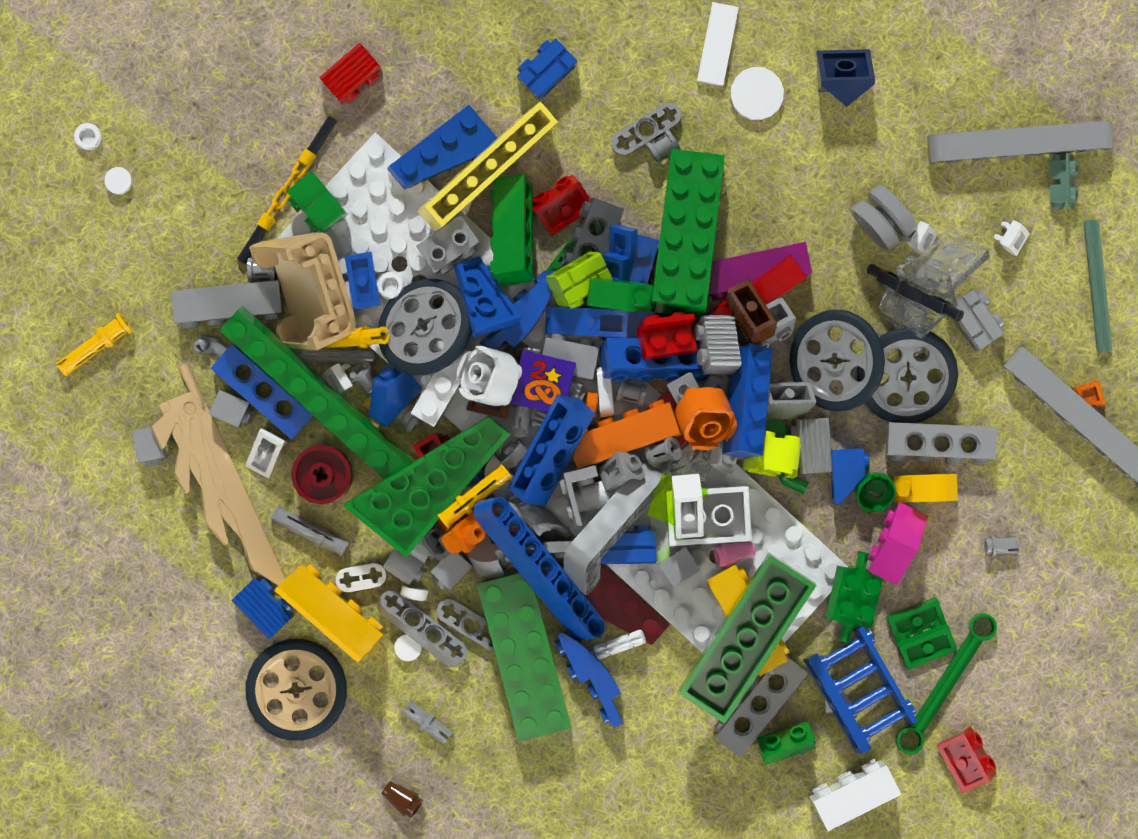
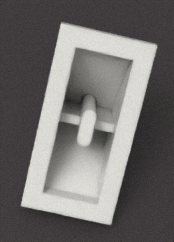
M261 428L245 466L269 479L288 441Z

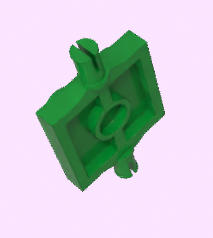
M858 551L855 566L843 567L837 565L825 618L837 621L842 625L839 641L850 643L852 627L863 626L872 628L883 578L868 572V569H866L869 555L867 552Z

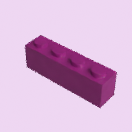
M806 242L712 261L708 297L712 296L713 301L727 298L729 288L747 279H750L752 282L790 254L806 276H810L812 269Z

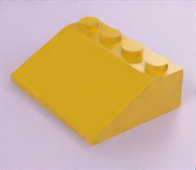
M301 564L274 591L356 662L361 661L384 635L381 631L383 625L372 616L369 619L360 613L363 608L354 600L350 599L347 602L341 597L340 594L343 591L330 581L326 584L319 577L322 573L312 564H309L307 567Z

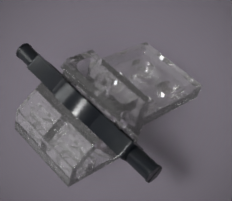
M948 229L918 258L912 255L907 257L896 268L895 273L883 270L875 264H870L867 268V274L876 277L878 282L887 286L879 306L882 318L900 328H908L920 339L927 335L946 316L956 321L962 320L964 312L956 308L958 304L954 290L988 260L990 254L988 249Z

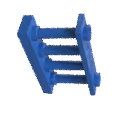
M862 626L853 629L857 636L856 639L826 657L811 654L803 659L853 749L859 754H863L871 749L868 743L871 741L870 737L900 719L904 718L906 723L911 724L917 721L914 716L916 710L913 704L908 699H904L874 646L876 641L869 629L865 630ZM863 647L870 662L838 681L836 679L832 680L828 673L830 666ZM877 671L884 685L853 704H846L841 696L844 693L843 690ZM890 694L897 709L866 728L863 726L859 727L855 720L857 713Z

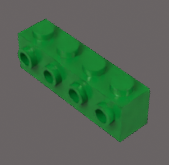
M525 174L496 178L493 181V189L490 191V198L493 204V213L490 214V222L493 228V237L490 238V247L493 252V261L490 262L491 275L502 286L533 282V186Z

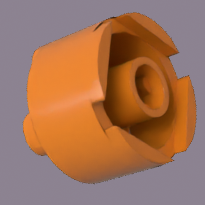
M691 387L684 392V397L677 404L675 410L676 419L685 440L694 449L711 450L719 447L717 443L724 439L727 442L736 432L737 421L724 391L720 388L704 387L698 389Z

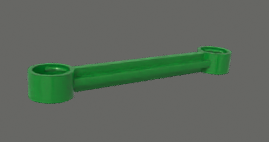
M979 613L970 619L968 624L969 634L915 716L917 721L910 724V726L902 728L897 733L896 744L902 752L916 754L923 748L924 732L983 641L991 639L996 634L997 623L992 616ZM985 617L991 622V633L986 637L977 636L973 631V624L978 618ZM907 731H914L919 737L918 747L911 751L904 750L900 744L901 735Z

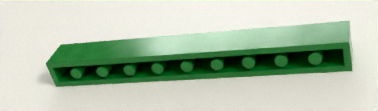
M244 306L238 309L220 329L227 338L383 479L414 462Z

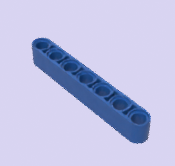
M503 497L478 501L474 506V517L569 634L578 641L601 637L605 631V623L601 615L508 501Z

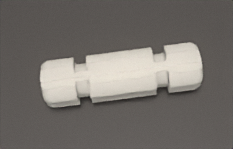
M637 630L631 632L630 635L626 634L609 640L607 643L597 644L594 646V653L598 659L610 656V654L614 655L631 649L633 646L642 645L646 642L643 631Z

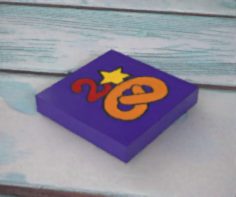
M523 350L519 364L522 368V375L518 379L517 387L510 403L548 412L557 394L568 397L576 363Z

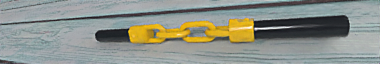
M328 116L309 147L304 149L298 158L291 176L285 185L279 189L272 201L271 207L259 219L257 228L237 257L242 263L246 264L248 258L251 257L249 246L260 242L265 233L269 232L276 222L273 217L278 210H281L286 205L287 200L291 197L287 191L297 183L299 178L305 175L317 158V152L337 123L332 117ZM300 164H303L305 168L300 173L297 169ZM295 177L296 179L294 180V182H293V184L291 185V187H289L291 181H292L293 178ZM282 192H284L287 196L280 205L277 200ZM276 209L273 216H271L270 214L272 213V211Z

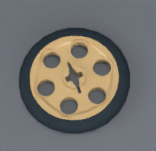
M287 639L265 649L253 662L245 684L246 701L255 721L266 732L277 738L289 741H304L317 737L327 731L338 720L347 698V681L343 668L337 658L327 648L305 639ZM290 655L296 656L300 661V666L295 671H290L285 667V659ZM315 665L323 667L325 671V676L320 681L313 680L310 676V669ZM273 672L278 676L279 682L276 687L269 688L264 684L265 674ZM294 682H297L299 687H312V689L300 692L298 698H295L294 693H281V691L292 688ZM324 692L328 695L329 702L327 706L321 708L315 705L313 699L316 693ZM278 699L281 701L283 709L279 714H271L267 705L270 700ZM303 709L307 712L308 719L304 724L294 722L292 716L295 710Z

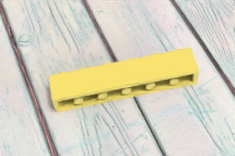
M540 101L510 126L417 212L434 231L442 228L558 121Z

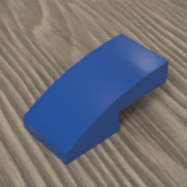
M619 224L610 226L609 253L603 254L602 257L613 280L628 281L635 257L638 229Z

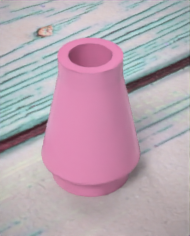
M752 541L719 543V546L713 548L714 558L719 568L725 567L727 569L756 555Z

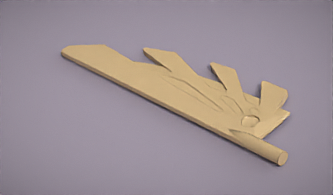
M188 363L178 367L189 392L159 405L163 416L151 426L152 433L160 449L166 446L172 433L178 445L174 476L183 492L187 494L189 493L191 470L201 487L205 524L223 545H227L228 539L223 523L224 519L240 537L251 570L278 587L285 580V577L212 416L209 415L210 411Z

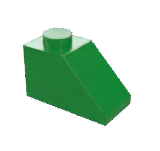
M590 278L587 305L622 311L650 313L653 285L638 281Z

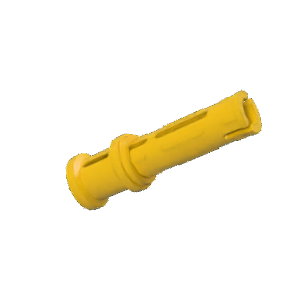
M118 312L115 315L116 318L104 327L99 326L95 335L56 362L57 367L65 376H68L105 347H113L115 341L126 333L131 334L133 332V329L121 313Z

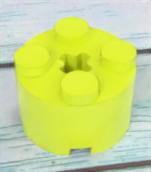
M765 431L763 455L744 459L743 470L772 477L781 475V472L785 473L784 478H796L801 438L789 435L784 436V438H776V433Z

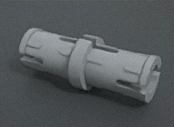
M410 699L406 705L414 710L415 713H412L405 707L400 713L417 724L421 732L425 730L439 741L441 745H444L447 739L439 734V732L441 731L450 737L453 731L437 721L433 713L428 714Z

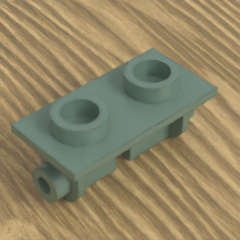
M1066 153V159H1064V155H1053V160L1050 161V179L1060 180V184L1050 185V204H1053V209H1063V204H1065L1066 208L1074 210V203L1078 202L1079 194L1078 188L1074 187V176H1078L1079 165L1078 161L1074 160V156Z

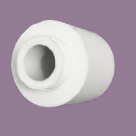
M602 480L579 487L580 490L574 491L579 512L587 511V513L601 509L614 495L613 492H605Z

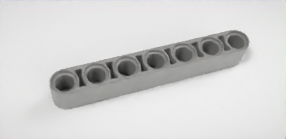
M1112 121L927 136L930 164H935L938 161H945V163L962 162L963 159H972V161L989 160V157H998V159L1014 158L1015 155L1023 154L1027 157L1039 156L1042 153L1052 152V154H1064L1074 150L1089 152L1100 148H1105V150L1114 149Z
M1020 346L1002 366L1003 369L1013 373L1015 380L1024 388H1030L1040 402L1046 407L1049 405L1056 411L1054 413L1064 423L1071 424L1080 437L1086 442L1090 441L1094 444L1096 451L1107 460L1111 459L1116 464L1115 467L1127 478L1130 476L1137 482L1135 485L1138 486V447L1035 356Z

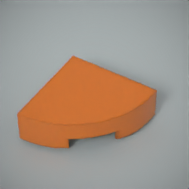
M1099 380L1072 387L1073 391L1092 407L1106 406Z

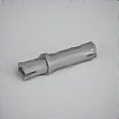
M280 505L276 507L270 518V521H274L315 543V547H323L340 558L343 557L349 546V542L329 533V529L325 527L321 529L282 508Z

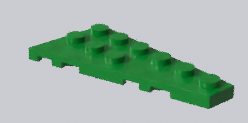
M489 415L349 500L343 506L403 556L407 557L439 519L438 514L442 513L453 503L456 497L507 439L510 432Z

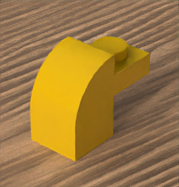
M957 474L894 476V484L897 491L895 503L958 501Z

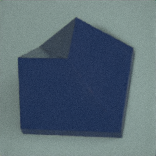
M870 49L817 51L818 92H830L847 107L875 84Z

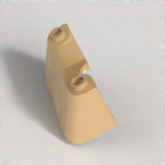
M314 232L262 241L249 246L253 261L258 267L270 268L275 266L290 315L279 321L276 328L277 337L286 346L293 349L319 350L350 335L354 331L356 318L333 243L327 234Z

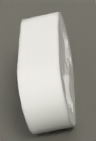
M596 366L600 418L614 417L611 378H603L601 366Z
M378 563L344 568L337 573L336 585L344 592L375 588L385 582L387 572ZM373 567L376 568L377 572L381 571L382 577L378 578V583H373L372 579L363 580V575L371 573V568ZM345 572H349L350 576L359 575L360 581L352 582L351 587L347 588L346 584H341L340 579L345 577Z

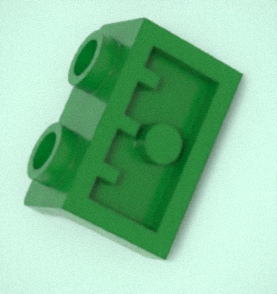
M808 721L757 737L765 765L816 749V741Z

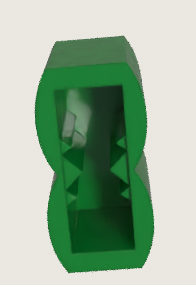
M313 171L309 172L287 191L291 196L287 201L297 213L302 209L308 217L304 221L313 232L319 230L322 233H326L348 215Z

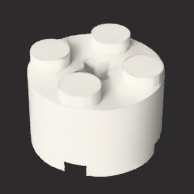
M484 346L475 347L477 349L465 353L457 369V380H460L461 388L458 389L461 395L466 399L491 406L508 405L517 387L518 379L522 375L521 366L516 363L510 354Z

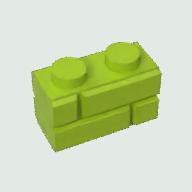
M588 252L548 275L546 281L550 290L553 291L552 294L556 303L559 306L573 309L585 302L583 298L588 296L590 278L612 279L608 268H606L602 254L599 252Z

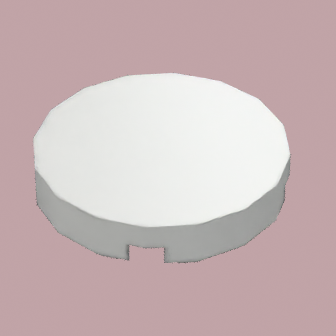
M751 67L743 70L735 78L731 86V101L734 109L742 117L749 120H763L771 117L779 110L783 101L784 88L780 79L773 71L764 67Z

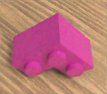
M900 502L894 511L889 510L883 522V525L887 526V528L884 527L877 541L880 544L878 546L873 545L868 555V560L871 561L868 572L898 585L919 549L929 515Z

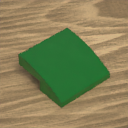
M936 597L886 616L907 670L958 651L939 600Z

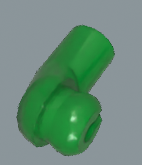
M781 472L779 478L784 486L804 494L809 482L798 477L784 478L785 473Z

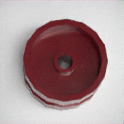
M318 445L309 447L299 454L293 463L291 477L293 486L299 496L308 502L324 505L335 503L346 495L352 485L353 470L352 464L344 453L334 447ZM321 470H325V473L328 475L326 480L319 478L318 474Z

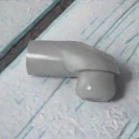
M203 335L198 337L193 344L196 352L215 353L218 359L228 349L217 336Z

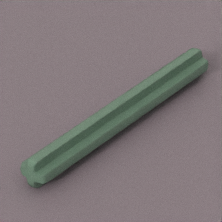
M1087 220L1084 222L1096 348L1098 352H1109L1112 350L1100 225L1098 220Z

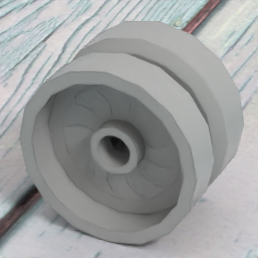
M877 184L868 192L870 203L859 200L850 208V212L869 237L881 249L890 253L900 244L898 234L908 237L918 228V225L897 197L883 185Z

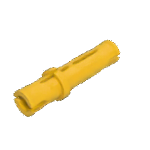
M363 326L352 331L350 335L323 348L330 349L350 346L368 348L372 344H387L390 340V334L381 335V333L389 332L386 327L369 328Z
M501 464L463 496L458 495L456 501L442 513H439L438 517L447 528H450L452 524L466 513L468 515L471 514L478 501L484 500L496 489L511 479L512 476ZM493 480H496V481H494L491 485H489L486 489H484L481 493H479V494L477 495L478 492H480L483 488H485V487H486L488 484H490ZM462 505H464L461 509H459L456 513H454L458 508H460Z

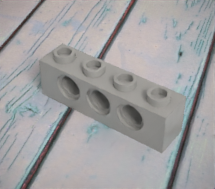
M886 423L885 455H891V461H908V456L918 457V462L935 463V457L945 458V463L961 464L962 459H972V464L988 465L989 460H996L997 427ZM911 435H915L920 439V447L915 451L911 450L907 445V440ZM938 436L944 437L947 441V448L943 452L936 450L934 447V441ZM966 437L970 438L974 443V448L970 453L964 452L961 448V442Z
M787 657V662L763 674L761 677L757 675L749 687L751 690L741 699L726 724L719 720L714 727V730L717 731L714 737L740 758L808 674L789 657ZM774 674L781 675L783 683L778 689H772L768 685L769 678ZM758 695L766 699V705L761 710H755L751 706L752 699ZM739 717H746L749 720V726L744 731H738L734 727L735 720Z

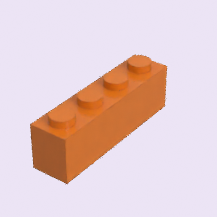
M662 399L648 404L649 410L639 413L638 408L622 414L624 419L613 422L611 417L597 422L598 428L590 431L586 429L573 454L577 470L608 460L617 451L628 453L668 437L681 434L671 403L665 404Z

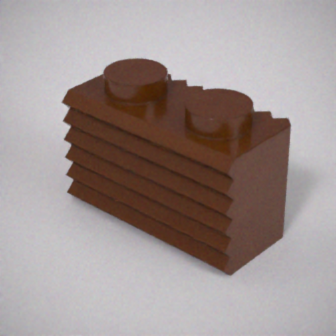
M750 279L729 288L726 306L729 307L728 311H732L731 315L735 316L737 324H740L739 328L743 329L742 332L745 333V337H748V341L751 344L758 345L773 337L776 332L777 321Z

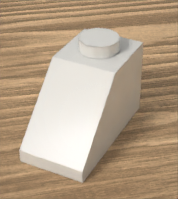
M699 474L672 476L676 539L704 536L703 498Z

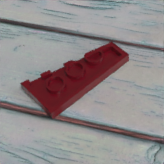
M601 564L599 582L588 595H583L605 621L628 633L642 630L646 643L652 645L670 625Z

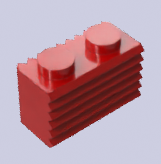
M358 43L319 78L341 104L344 102L350 104L361 94L358 90L365 84L368 86L373 85L381 77L379 72L382 71V68L363 45Z

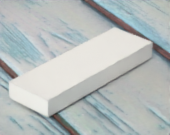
M712 2L697 82L723 87L739 7Z

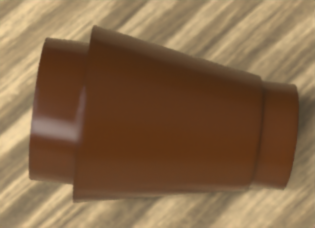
M392 781L385 786L381 793L403 816L407 815L410 818L415 815L423 802L419 798L418 793L396 783L394 784Z

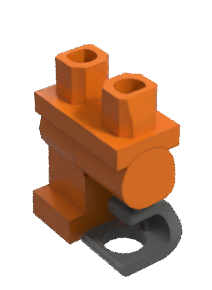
M474 508L471 514L468 515L466 513L452 524L450 528H447L439 518L421 539L434 558L442 560L450 553L455 554L461 551L470 553L485 538V530L474 517ZM432 532H436L439 537V543L436 547L430 542Z

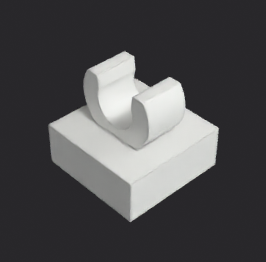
M1013 220L1011 225L1008 222H1002V227L1007 231L1004 236L995 234L994 238L1007 252L1017 256L1030 233L1017 221Z
M920 221L911 238L903 236L902 239L914 251L927 256L938 232L929 224Z
M337 363L321 375L340 395L351 388L355 382L348 378L344 372L350 367L349 364L341 366Z

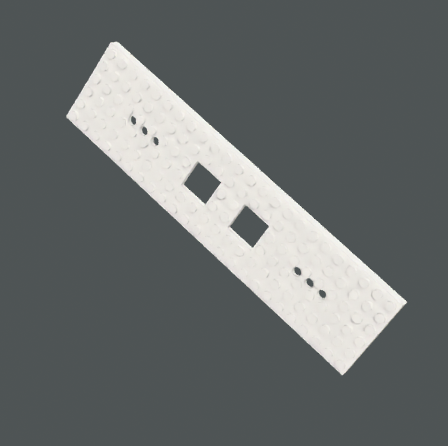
M376 132L325 186L348 214L325 234L330 237L333 243L352 308L353 304L345 256L372 252L377 281L382 274L394 272L402 278L404 287L411 284L415 276L422 275L426 279L448 281L460 288L454 269L445 275H442L441 272L435 275L416 247L438 231H434L417 210L439 190L428 180L404 190L387 170L401 155ZM302 211L277 239L314 233L304 221L308 218L307 215ZM462 211L458 212L445 225L458 216H462L480 242V245L476 247L478 251L466 260L480 256L490 271V262L493 261L490 237ZM462 256L460 259L455 261L454 264L457 265V263L465 261V259ZM397 257H403L407 260V268L402 272H397L392 268V262ZM498 282L512 304L516 303L513 298L524 288L529 291L536 285L534 282L502 286ZM379 294L381 306L353 310L356 318L354 330L363 326L378 328L381 314L389 300ZM551 295L547 306L564 307L559 306L554 296ZM413 301L408 305V313H413L417 310L418 301ZM546 309L533 330L523 340L528 347L540 349V354L543 353L545 338L552 337V334L545 333ZM456 317L446 320L445 329H451L455 326ZM424 323L422 325L423 331H426L428 327L427 323ZM399 325L394 331L395 337L402 336L406 331V326ZM500 330L492 332L495 336ZM472 332L464 350L467 352L477 349L475 347L481 346L480 342L488 334L474 338ZM559 334L568 336V342L578 343L579 339L594 341V347L599 348L603 344V341L598 336ZM437 341L433 344L432 353H438L443 349V341ZM506 342L498 351L503 352L509 344ZM372 344L370 347L387 362L383 357L379 344ZM411 345L407 349V357L416 355L418 345ZM600 350L598 352L596 366H601ZM596 367L593 381L572 378V381L582 385L580 391L585 392L582 399L583 403L587 391L597 392L598 394ZM434 373L412 375L422 388L421 394ZM611 378L614 409L613 422L624 419L622 414L638 408L639 413L643 412L648 407V404L655 402L662 395L648 382H641L638 379H627L625 381L640 386L643 384L647 385L642 408L637 407V404L622 400L618 403L615 402L620 381H613ZM458 390L444 415L463 432L488 417V415L467 411L469 399L464 398ZM598 397L597 410L600 412ZM512 404L507 420L492 417L510 432L507 439L496 450L498 455L501 454V449L508 442H515L518 438L529 449L540 428L532 424L537 410L531 409L529 430L512 428L516 408ZM688 444L682 449V456L679 460H669L662 467H657L669 476L668 481L660 493L626 530L634 531V526L650 525V531H656V564L606 565L695 647L703 652L726 618L706 579L726 568H719L709 558L711 550L715 546H719V543L701 544L699 546H668L665 491H672V476L699 474L701 489L748 486L751 535L756 555L736 564V567H743L749 580H751L769 552L814 581L817 585L782 637L785 643L831 593L837 565L848 566L736 463H734L732 474H723L710 465L712 449L698 450ZM644 447L629 452L638 454L641 464L647 460ZM523 458L511 468L514 473L518 470ZM574 461L567 465L564 473L577 470ZM563 473V475L561 476L560 480L565 479V478H564V473ZM560 481L545 506L563 525L569 527L576 537L601 510L589 513L587 511L579 512L582 526L577 527L576 522L570 523L566 507L571 506L569 495L563 496ZM573 482V491L580 490L577 482ZM684 546L688 551L693 548L701 560L697 564L700 570L675 587H672L657 564Z

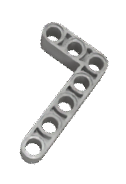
M647 460L642 463L645 477L642 480L629 479L571 542L564 553V571L585 595H588L600 580L602 557L660 493L668 481L669 476L660 469L654 468Z

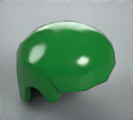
M880 472L866 474L857 484L855 490L858 505L868 514H871V512H884L894 502L897 494L894 481L886 474ZM869 491L880 494V496H873Z

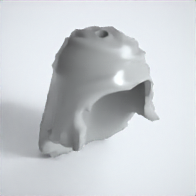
M515 494L507 499L508 503L538 539L550 541L570 535V528L563 525L545 506L524 503Z

